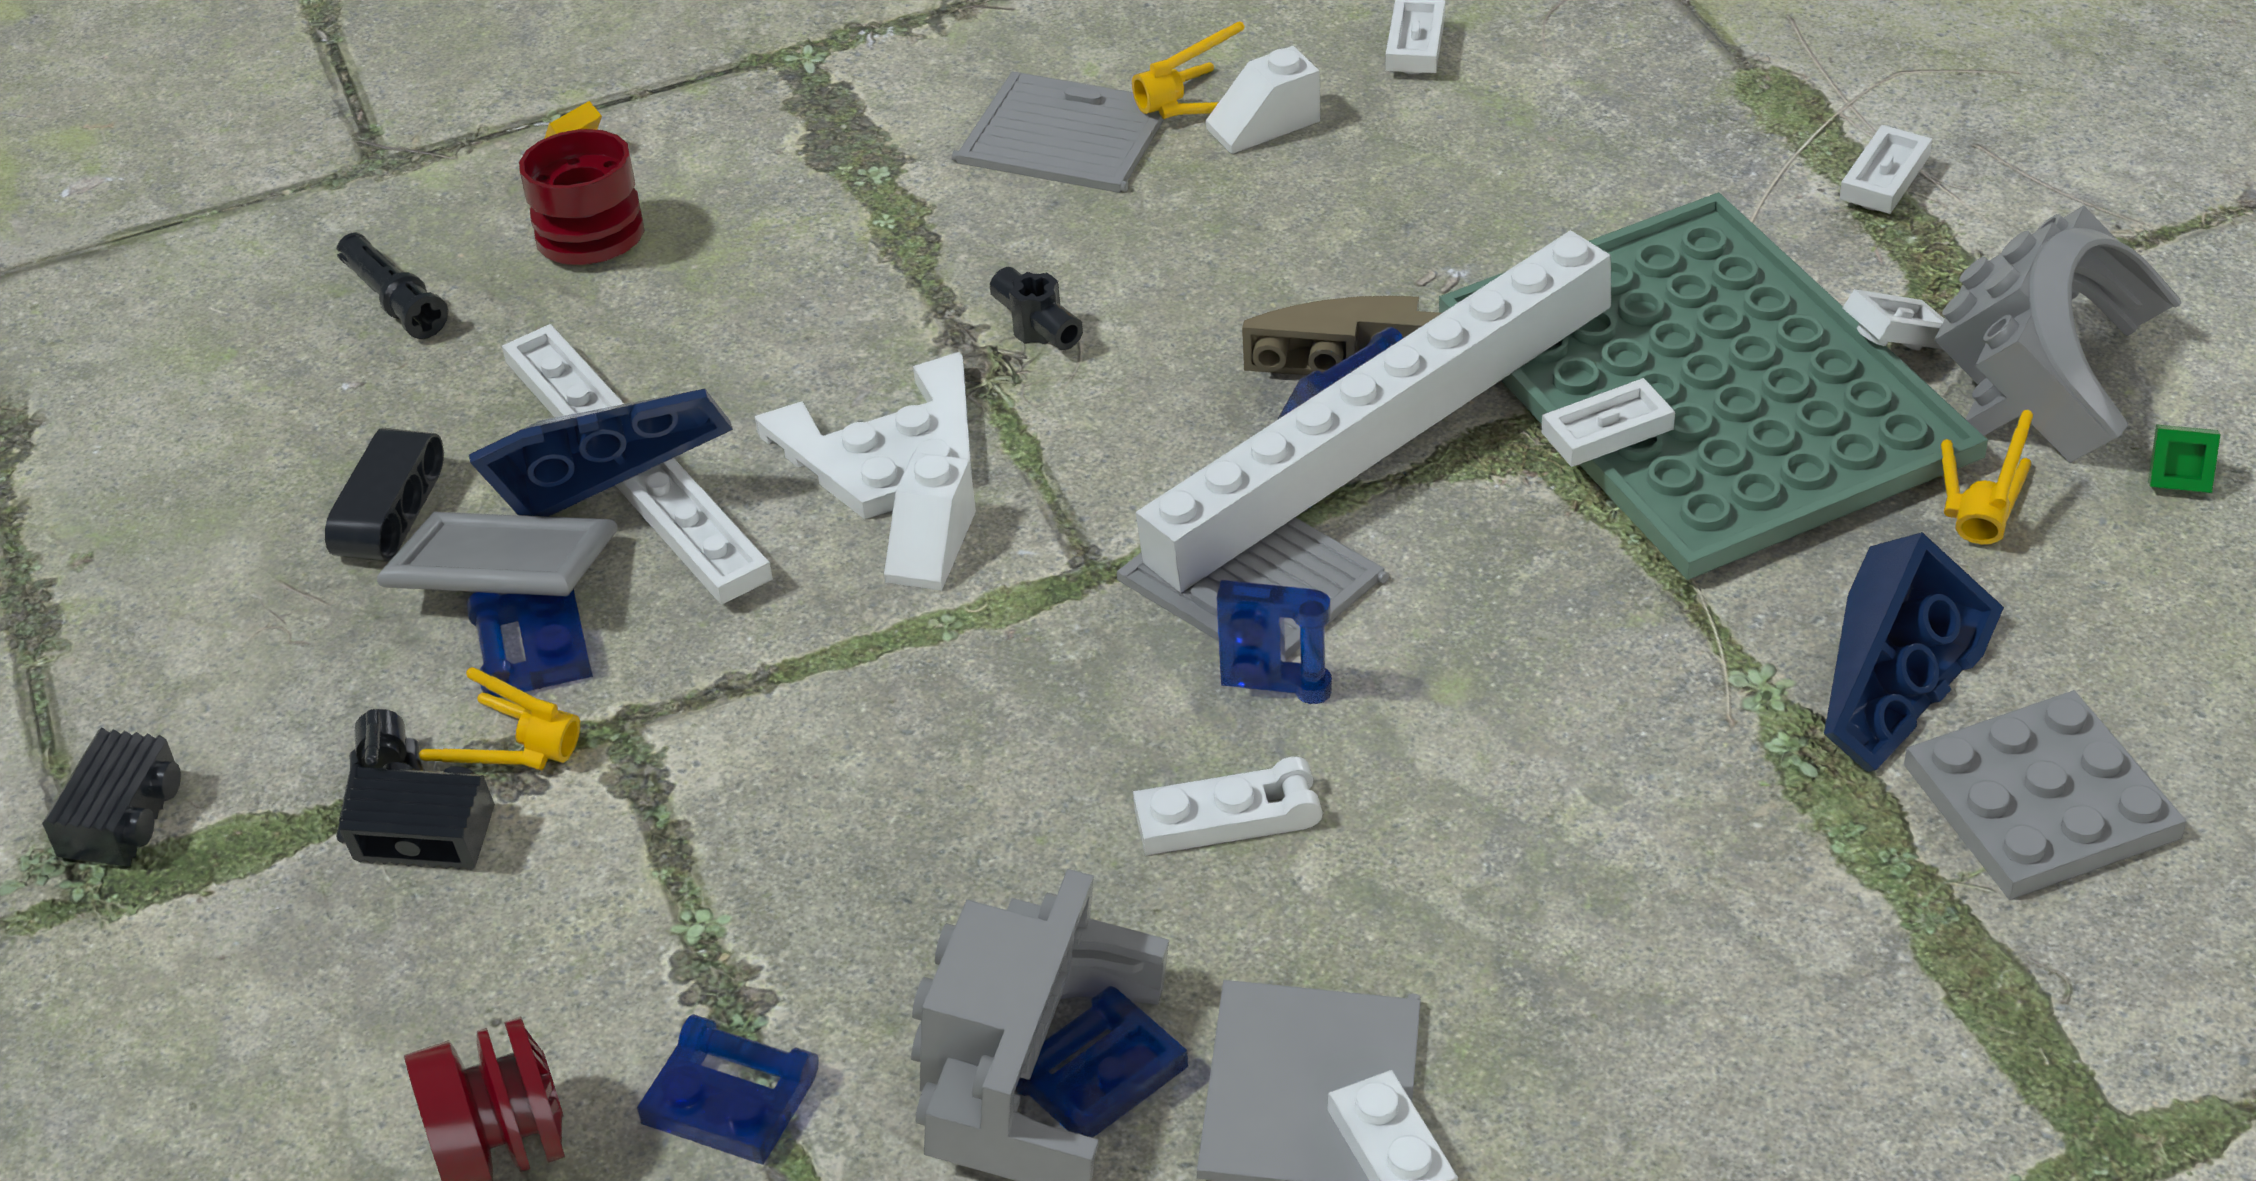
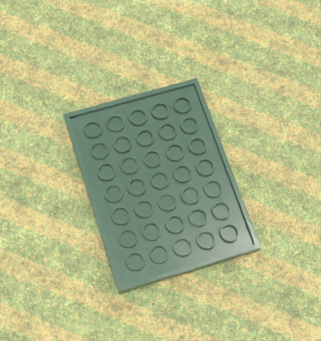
M1719 192L1589 240V242L1611 255V307L1501 380L1541 424L1543 414L1642 378L1675 411L1674 430L1579 465L1686 580L1695 578L1944 475L1941 443L1945 439H1949L1953 443L1957 469L1985 458L1988 439L1887 346L1878 345L1861 335L1857 330L1859 322L1849 315L1836 299ZM1503 273L1439 296V313L1445 312Z

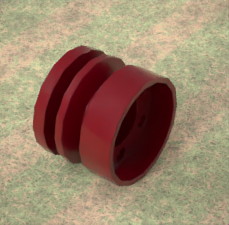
M595 129L560 132L538 141L525 151L519 161L521 180L526 202L531 206L530 218L534 228L537 250L547 259L561 264L587 265L604 262L622 255L639 243L645 232L638 192L634 188L635 178L628 143L619 135Z
M521 1016L504 1022L513 1050L512 1053L496 1058L488 1030L484 1028L478 1030L476 1034L479 1064L465 1068L455 1047L449 1040L404 1055L412 1089L441 1181H493L491 1149L501 1145H505L520 1172L531 1169L522 1138L539 1133L548 1163L565 1158L562 1147V1117L564 1115L544 1051L541 1050L525 1028Z

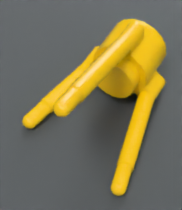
M1241 21L1236 22L1168 59L1151 63L1149 71L1135 74L1132 78V92L1140 111L1144 114L1159 111L1162 119L1177 115L1211 114L1218 102L1178 103L1177 100L1184 96L1183 82L1212 72L1214 70L1213 63L1208 62L1180 72L1174 68L1243 31L1245 28L1244 23Z
M2024 410L2020 415L1997 483L1986 480L1977 481L1971 484L1969 489L1963 494H1960L1953 443L1949 439H1945L1941 443L1947 494L1944 514L1947 517L1957 518L1955 529L1958 535L1971 543L1981 545L1993 544L2004 537L2006 522L2031 467V460L2028 458H2023L2019 462L2033 419V413L2030 410Z
M471 667L466 671V675L470 680L508 699L505 700L485 692L478 694L477 697L480 704L519 719L515 738L517 743L524 745V751L443 748L422 749L419 752V758L423 761L524 765L542 771L548 759L564 763L570 758L579 738L580 719L577 715L558 710L557 704L537 699L494 676Z

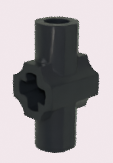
M1004 267L992 277L990 293L1012 312L1014 336L1024 344L1033 342L1044 345L1050 342L1059 350H1068L1081 339L1083 334L1082 321L1060 305L1059 283L1052 275L1047 272L1042 274L1030 272L1021 274L1013 267Z

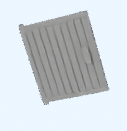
M1012 71L960 150L953 151L952 160L957 161L958 164L1121 193V191L1126 192L1128 190V179L1164 119H1162L1159 111L1148 114L1142 113L1135 102L1133 92Z
M1293 518L1182 593L1143 563L1142 553H1139L1117 571V580L1270 673L1376 583L1381 582L1384 584L1389 578V573L1385 572L1382 566L1297 518Z
M1223 980L1197 1165V1179L1213 1181H1369L1327 1110L1328 1093L1392 1070L1412 1102L1421 997L1418 994H1409L1407 998Z

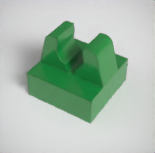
M2156 424L2148 478L2149 486L2212 493L2221 436L2220 432L2211 429Z

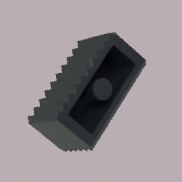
M102 727L97 731L42 822L57 857L126 867L131 866L132 857L137 856V847H143L150 841L154 831V819H158L159 810H163L164 801L174 798L180 786V767L174 760L167 739L161 735L154 738L148 733L144 737L138 732L131 735L125 730L121 734L114 729L108 732Z
M399 762L387 763L383 768L359 767L357 768V777L354 778V788L350 789V798L346 800L343 819L339 821V830L352 859L360 863L364 860L372 864L379 861L384 865L388 862L395 865L402 862L408 866H411L413 863L420 867L427 864L433 868L440 865L445 869L452 866L458 870L465 867L471 871L476 867L495 804L484 775H477L474 771L465 767L452 766L446 768L443 772L417 771L413 767Z

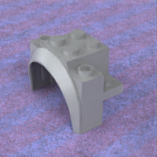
M2083 205L2064 218L2060 214L2052 216L2033 234L2029 231L2018 234L2005 246L2001 254L1991 260L1981 257L1973 262L1959 279L1963 285L1957 296L1944 308L1942 314L1945 320L1934 339L1978 384L1972 393V397L1975 399L1966 417V420L1985 436L2019 417L2024 410H2030L2033 413L2031 424L2069 463L2118 438L2128 425V422L2101 386L2086 360L2075 328L2072 299L2076 298L2079 292L2086 296L2126 336L2134 333L2141 324L2181 304L2180 297L2156 270L2135 250L2118 241Z
M1067 869L1058 894L1047 892L1041 905L1011 898L1009 906L1005 910L966 899L956 926L948 923L944 925L935 953V964L939 965L934 979L922 978L916 992L912 1010V1018L921 1020L914 1038L911 1059L920 1062V1092L922 1093L918 1102L915 1121L917 1124L925 1126L924 1155L1014 1181H1093L1094 1161L1099 1140L1054 1128L1017 1112L1020 1104V1095L1014 1094L1020 1077L1030 1080L1060 999L1102 997L1159 1004L1165 981L1169 939L1090 919L1094 875Z

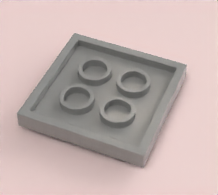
M2075 690L1906 748L1904 760L1906 769L2009 900L2180 840L2184 834L2187 822L2185 818Z

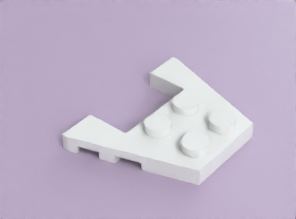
M956 352L913 366L915 384L927 403L905 406L896 413L868 422L852 423L843 430L821 435L806 406L801 401L755 416L758 435L767 444L774 441L782 447L785 458L795 466H806L818 475L819 484L864 520L893 511L896 489L913 452L970 459L971 467L963 356L960 352Z

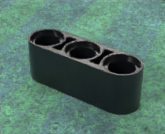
M392 428L378 429L328 515L325 526V543L329 554L340 557L389 562L398 553L441 473L444 461V448L441 437L438 434Z

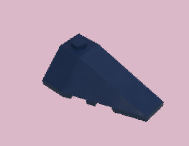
M699 389L540 420L469 454V459L473 467L517 515L549 517L733 430L729 418L706 389Z
M1923 532L1870 546L1847 596L1824 735L1866 772L1876 771L1917 727L1918 717L1932 703L1941 702L1952 690L1949 686L1950 683L1963 670L1973 668L1984 656L2004 609L1994 597Z

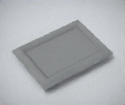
M433 512L377 576V582L380 586L386 588L568 596L614 536L618 525L610 519Z

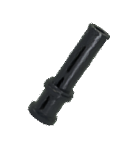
M349 233L339 241L336 250L341 253L337 254V257L352 269L374 292L379 294L381 308L390 317L401 319L403 329L411 337L428 339L436 335L444 327L449 312L447 304L437 294L427 292L425 283L417 275L399 271L389 259L373 247L366 237L360 233Z

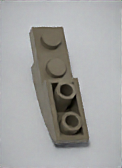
M1357 296L1327 299L1270 311L1246 319L1243 322L1244 371L1343 378L1357 369L1358 364L1363 365L1442 313L1419 311V297Z

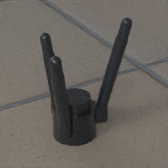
M370 709L356 721L354 730L355 749L349 755L350 771L339 821L343 819V810L346 809V800L350 798V789L354 788L357 768H383L385 764L390 762H406L407 765L417 771H425L419 758V743L416 739L406 737L404 721L396 712L387 709ZM338 826L336 838L339 842L345 843Z

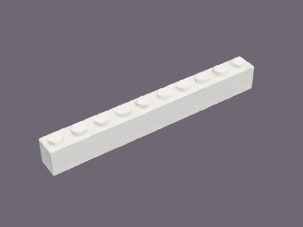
M1568 231L1136 511L1143 563L1180 593L1184 592L1611 307V255L1573 231Z

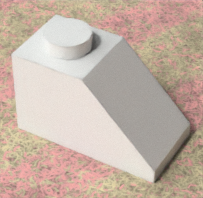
M1294 46L1277 49L1268 55L1249 61L1206 119V129L1230 154H1234L1320 122L1319 70Z
M913 452L895 493L884 571L885 583L942 591L976 512L970 459Z

